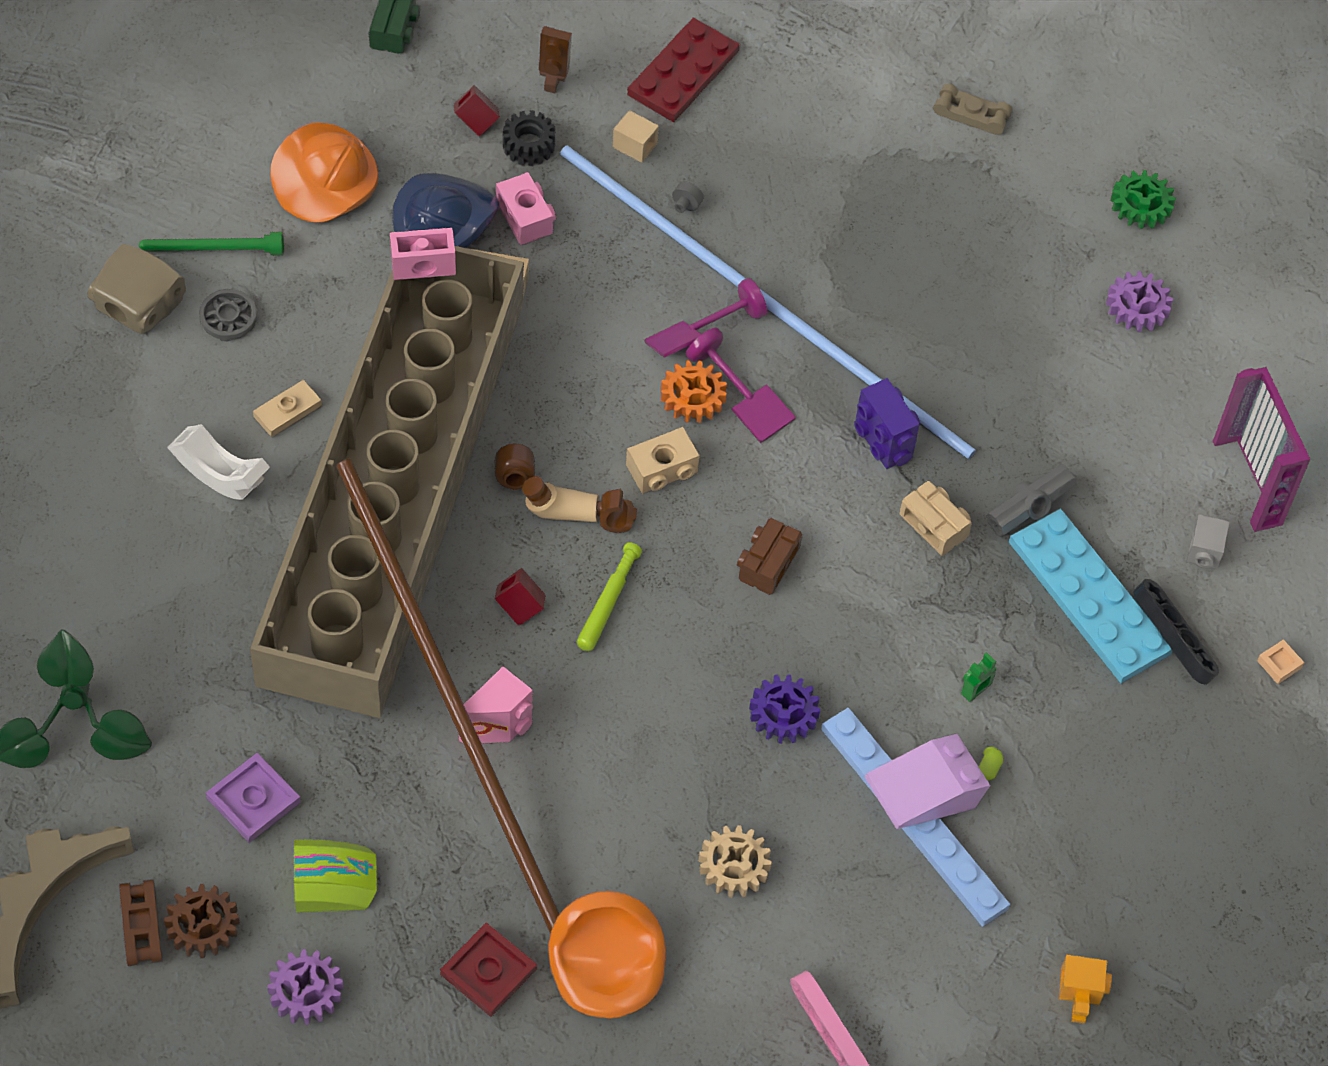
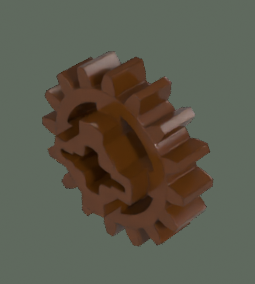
M200 884L197 892H193L190 887H186L187 895L185 897L179 894L174 896L177 905H167V912L170 916L165 917L164 922L165 927L169 928L166 930L169 940H174V946L177 951L185 946L187 956L190 957L194 951H199L200 958H205L207 950H211L216 956L218 955L219 945L226 948L230 947L228 936L237 937L238 933L235 926L240 924L239 914H235L238 911L236 902H230L228 892L219 896L218 886L214 885L209 892L205 890L204 884ZM217 907L222 910L225 919H222L221 915L216 913ZM180 923H183V927L188 928L187 935L181 930Z

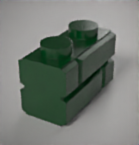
M416 0L378 1L369 29V47L371 49L387 50L396 54L403 53L405 45L411 44L414 28L411 27L412 22L417 23L420 16V6L416 5Z

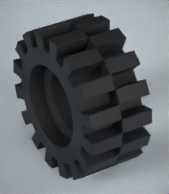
M525 110L520 111V117L515 113L511 115V120L507 119L505 126H503L504 153L506 156L510 155V160L513 162L518 159V164L522 166L524 161L528 162V166H533V161H537L538 165L543 163V158L548 160L550 153L553 154L555 149V126L551 124V119L549 117L544 119V114L539 112L538 116H535V111L530 110V115H526ZM524 134H533L540 139L535 142H523L518 137Z

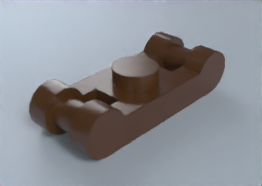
M154 879L144 880L143 884L130 886V882L119 884L127 966L138 965V961L151 960L152 963L162 962ZM145 898V902L132 904V899ZM149 939V946L136 948V940Z

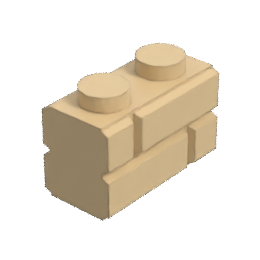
M927 481L902 500L899 514L941 556H944L955 545L957 546L969 536L972 525L969 514L965 509L957 508L950 501L949 495L942 487L936 488L930 481Z

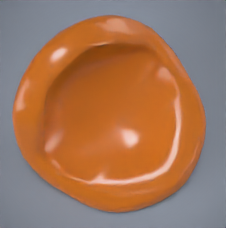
M321 122L304 125L289 134L275 152L270 170L272 187L280 205L293 216L314 223L335 219L359 207L372 196L379 180L376 161L361 140L337 125Z
M599 891L576 899L559 914L549 938V963L562 998L569 1006L583 1014L601 1018H618L641 1009L657 995L663 982L666 964L665 938L659 921L643 902L625 893Z

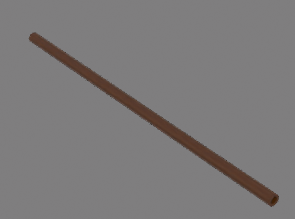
M351 459L341 461L336 467L551 934L560 913Z

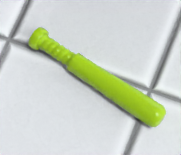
M628 542L624 545L623 558L615 573L611 574L577 638V646L584 651H591L595 648L626 583L625 578L634 560L638 559L642 554V549L635 543Z

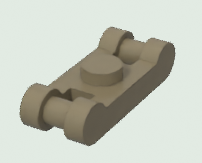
M944 84L939 93L941 98H938L933 106L934 112L942 117L996 135L1003 133L1006 127L1005 120L1009 119L1013 111L1012 107L1006 102L994 103L959 91L952 84Z

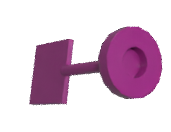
M746 278L738 284L740 301L691 325L681 321L644 339V342L665 358L691 345L702 335L697 331L698 329L743 307L752 318L760 319L767 315L765 299L756 283L752 279Z
M717 327L711 328L700 335L686 351V357L695 363L703 361L709 356L746 397V399L738 403L731 410L757 440L762 443L795 420L796 417L767 384L753 394L715 352L723 341V333Z

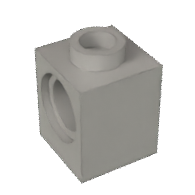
M1198 515L1192 531L1187 562L1196 563L1200 567L1217 569L1224 553L1229 521Z

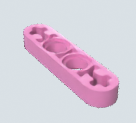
M804 971L791 978L790 983L797 999L840 1066H869L811 973Z

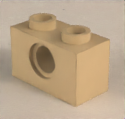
M683 427L627 448L626 466L642 494L651 490H660L667 484L679 479L686 480L698 472L699 454Z

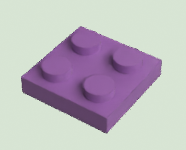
M258 753L206 792V799L249 843L301 803L300 796Z

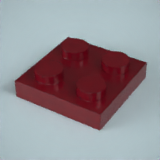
M486 922L440 969V975L487 1015L492 1017L537 970V964Z

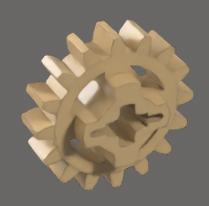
M740 825L737 826L735 832H730L728 826H724L723 835L713 831L711 833V841L704 840L703 851L699 853L698 862L702 863L700 864L699 872L702 875L708 874L705 880L707 886L713 883L717 884V894L723 889H727L730 898L733 897L734 891H739L742 897H746L747 888L750 887L753 891L757 892L759 881L766 883L767 871L771 869L772 861L768 860L771 851L770 848H763L765 840L763 837L756 840L753 839L754 830L751 829L747 834H744ZM717 852L719 860H717V864L714 866L713 856ZM754 857L757 861L755 870L752 869L751 864Z

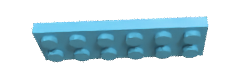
M1061 508L1010 536V545L1120 684L1172 654V649L1149 617Z

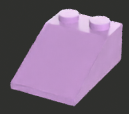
M958 734L931 740L865 775V779L896 829L975 809L990 787L989 782Z

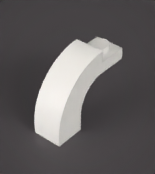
M202 424L188 426L167 447L196 478L218 493L233 499L243 500L264 480L262 475L270 468L263 458L243 460L230 454L215 441Z

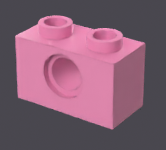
M529 173L496 184V198L499 201V208L520 245L553 234V221L556 220L554 209L550 203L546 204L540 184L538 182L534 183Z
M452 228L390 233L394 280L456 275Z

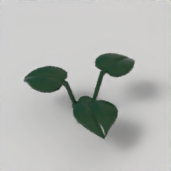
M61 629L54 639L42 650L37 661V672L42 680L53 687L62 686L60 699H58L56 706L38 730L34 722L29 718L13 719L0 729V761L19 768L38 766L47 758L50 745L42 734L47 731L63 706L70 710H76L83 706L86 707L91 724L97 729L91 736V746L103 757L113 760L131 759L143 754L152 745V741L148 737L142 722L134 714L126 710L109 711L102 716L100 723L97 721L92 707V699L87 697L90 688L89 682L94 672L92 659L82 644L64 629Z

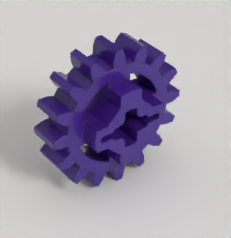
M787 674L785 681H781L778 675H774L772 684L764 679L761 689H754V699H750L749 709L752 710L750 720L758 721L756 724L757 732L764 729L767 731L766 739L769 740L773 735L778 736V743L782 744L784 737H789L790 741L795 743L797 734L806 738L809 729L814 730L816 728V719H819L820 708H818L819 697L812 696L814 689L812 686L802 687L804 679L800 678L794 683L789 674Z

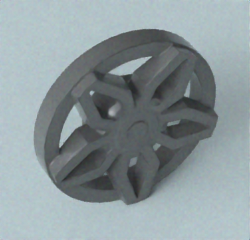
M223 289L213 292L204 299L199 309V318L203 329L208 334L220 339V341H228L242 337L249 331H252L257 319V312L254 301L246 293L235 289ZM224 297H235L239 299L230 302ZM213 302L215 310L205 314L207 307ZM248 307L252 311L251 317L245 314ZM239 320H243V321H245L247 324H245V323H240ZM224 326L229 327L227 332H223Z

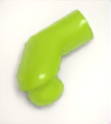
M987 747L983 751L984 756L978 767L987 781L996 777L1004 758L1002 752L996 747Z

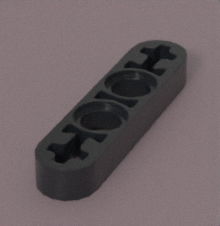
M1151 579L1143 580L1133 592L1137 602L1191 677L1198 683L1207 685L1219 673L1217 664L1163 589Z

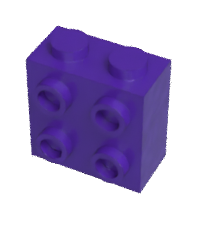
M888 378L861 389L859 403L857 404L856 420L854 421L858 435L867 440L872 455L876 460H880L886 469L895 465L902 466L913 458L917 442L916 439L920 427L918 415L914 410L908 408L899 388L894 387Z

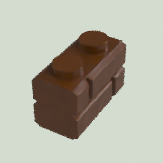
M773 518L768 519L764 527L758 526L751 538V543H753L749 551L744 549L737 561V566L740 567V581L752 587L755 586L766 594H773L801 547V531L790 526L786 527L784 523Z

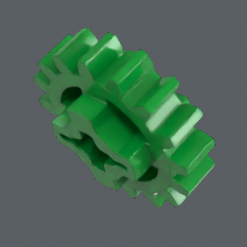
M1143 170L1142 175L1131 171L1130 178L1123 174L1120 182L1116 181L1110 198V201L1114 202L1112 210L1120 211L1119 220L1129 219V226L1134 222L1138 223L1139 229H1143L1144 224L1147 223L1151 228H1155L1156 221L1163 225L1166 217H1171L1176 197L1172 196L1174 189L1166 188L1168 180H1157V173L1150 177L1147 170Z

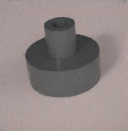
M687 181L680 182L672 193L673 199L676 202L674 207L681 213L685 212V210L695 211L704 199L702 191L696 185Z

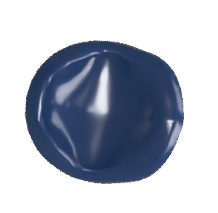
M438 173L418 174L405 183L395 199L392 211L393 228L395 232L452 228L454 246L467 248L488 227L499 208V201L489 191L470 181Z

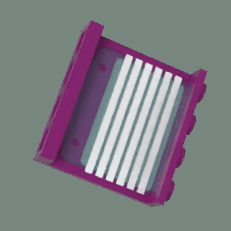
M1267 367L1258 369L1248 368L1237 373L1215 433L1213 444L1214 446L1238 441L1261 491L1250 520L1253 531L1257 532L1284 524L1310 462V457Z

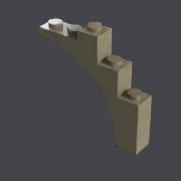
M109 827L100 833L90 835L76 834L66 840H62L59 829H40L31 835L25 836L31 872H13L5 878H0V900L3 916H0V1008L20 1004L19 973L22 954L30 933L45 908L66 886L85 872L109 860L134 853L129 827Z

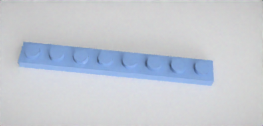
M846 708L822 723L821 730L873 792L865 779L866 773L888 763L891 759L853 712ZM940 818L902 828L982 927L1009 910L1010 903Z

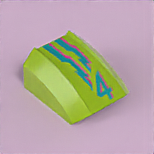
M294 840V896L296 913L365 910L368 908L377 892V865L374 852L365 846L340 841Z

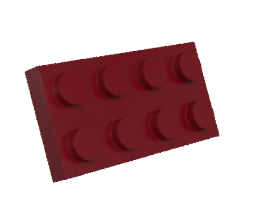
M693 17L629 85L627 96L668 120L675 122L739 52L740 44Z

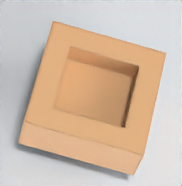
M1284 639L1260 654L1257 660L1277 684L1301 670L1304 665V661Z

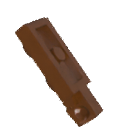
M543 26L541 31L538 71H540L539 75L546 77L544 91L556 93L558 83L560 81L565 82L569 72L572 33Z

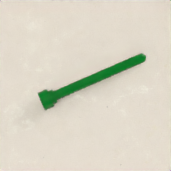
M283 231L270 232V235H264V238L143 239L139 242V248L144 251L264 250L265 253H270L271 256H283L284 235Z

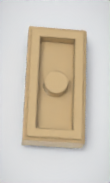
M302 380L253 410V417L273 437L321 407L322 400Z

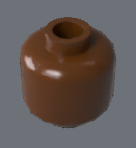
M517 443L501 447L496 452L494 459L496 480L500 485L508 489L517 490L523 487L527 479L534 477L535 458L529 447Z

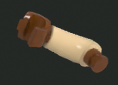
M538 476L527 479L522 487V491L526 496V506L540 518L596 523L599 519L600 526L604 530L613 533H624L632 528L633 521L637 517V508L633 506L632 501L623 499L621 488L607 491L602 495L601 501H599V495L544 483Z

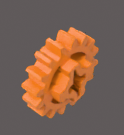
M687 360L685 367L682 368L679 364H675L674 372L666 371L665 380L661 381L660 399L662 402H665L666 411L674 409L673 417L675 419L683 415L685 416L686 423L690 421L691 417H694L698 423H701L702 416H706L711 420L713 419L714 411L718 413L722 411V404L726 403L727 383L722 381L721 372L713 374V365L703 368L702 361H698L696 366H692L691 362Z

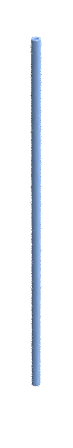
M568 145L561 150L560 154L734 285L738 287V284L746 279ZM760 289L767 309L869 386L882 380ZM903 396L908 408L914 410L918 415L920 424L967 459H970L975 454L976 449Z

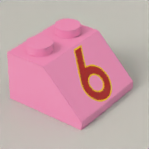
M502 667L464 703L481 743L510 742L518 734L523 735L532 724L533 690L505 667Z

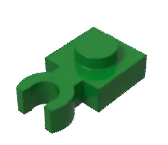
M987 652L983 655L981 662L978 665L974 662L963 677L964 684L961 694L969 702L993 683L997 669L995 667L996 661Z

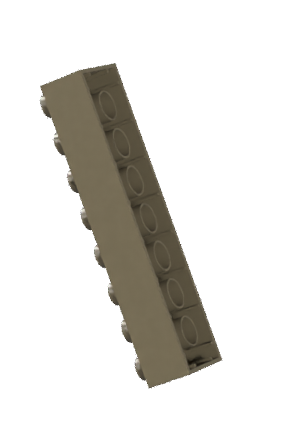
M455 246L456 275L394 280L393 270L391 271L250 647L255 687L381 718L411 629L336 465L346 459L352 460L418 606H420L523 307L524 262Z

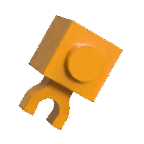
M1066 955L1061 967L1059 999L1073 1001L1071 1022L1085 1024L1086 1016L1089 1015L1090 1004L1099 1005L1104 993L1109 994L1112 975L1111 973H1106L1107 960Z

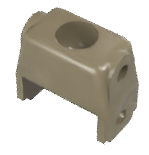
M121 244L109 257L99 275L91 283L87 297L94 302L95 308L133 331L142 334L150 331L156 324L170 315L183 300L186 286L184 277L178 275L174 269L161 259L139 248Z

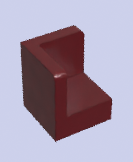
M475 85L454 103V113L478 136L485 132L500 117L497 106Z
M520 568L497 585L495 600L517 625L523 624L544 609L545 593L523 568Z

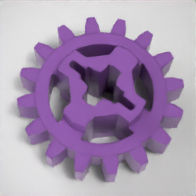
M1141 271L1137 272L1136 277H1132L1129 272H1126L1124 280L1117 277L1114 285H1110L1106 305L1110 306L1108 313L1109 315L1117 314L1115 321L1117 324L1122 321L1126 322L1127 330L1133 325L1136 326L1138 332H1141L1143 326L1153 331L1155 324L1162 326L1164 319L1169 317L1173 298L1168 297L1170 288H1161L1163 280L1153 281V274L1151 273L1145 278L1142 276Z
M302 949L301 955L298 958L290 952L288 953L289 962L284 963L280 960L276 962L279 972L270 971V981L273 983L268 984L267 988L268 994L273 995L270 998L272 1007L279 1006L278 1012L281 1018L289 1013L291 1023L295 1024L299 1017H303L305 1025H309L310 1017L313 1016L321 1022L323 1021L322 1012L327 1011L333 1014L335 1011L332 1002H341L342 1000L339 990L343 989V980L338 979L340 977L339 967L331 968V957L321 961L320 951L316 950L312 957H308L306 949ZM319 972L326 977L329 985L325 984V980L319 979ZM282 989L286 990L287 994L292 995V1002L285 997Z

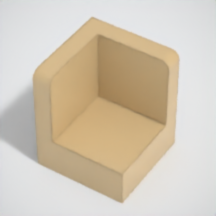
M628 111L613 129V147L642 163L658 144L659 125L632 111Z

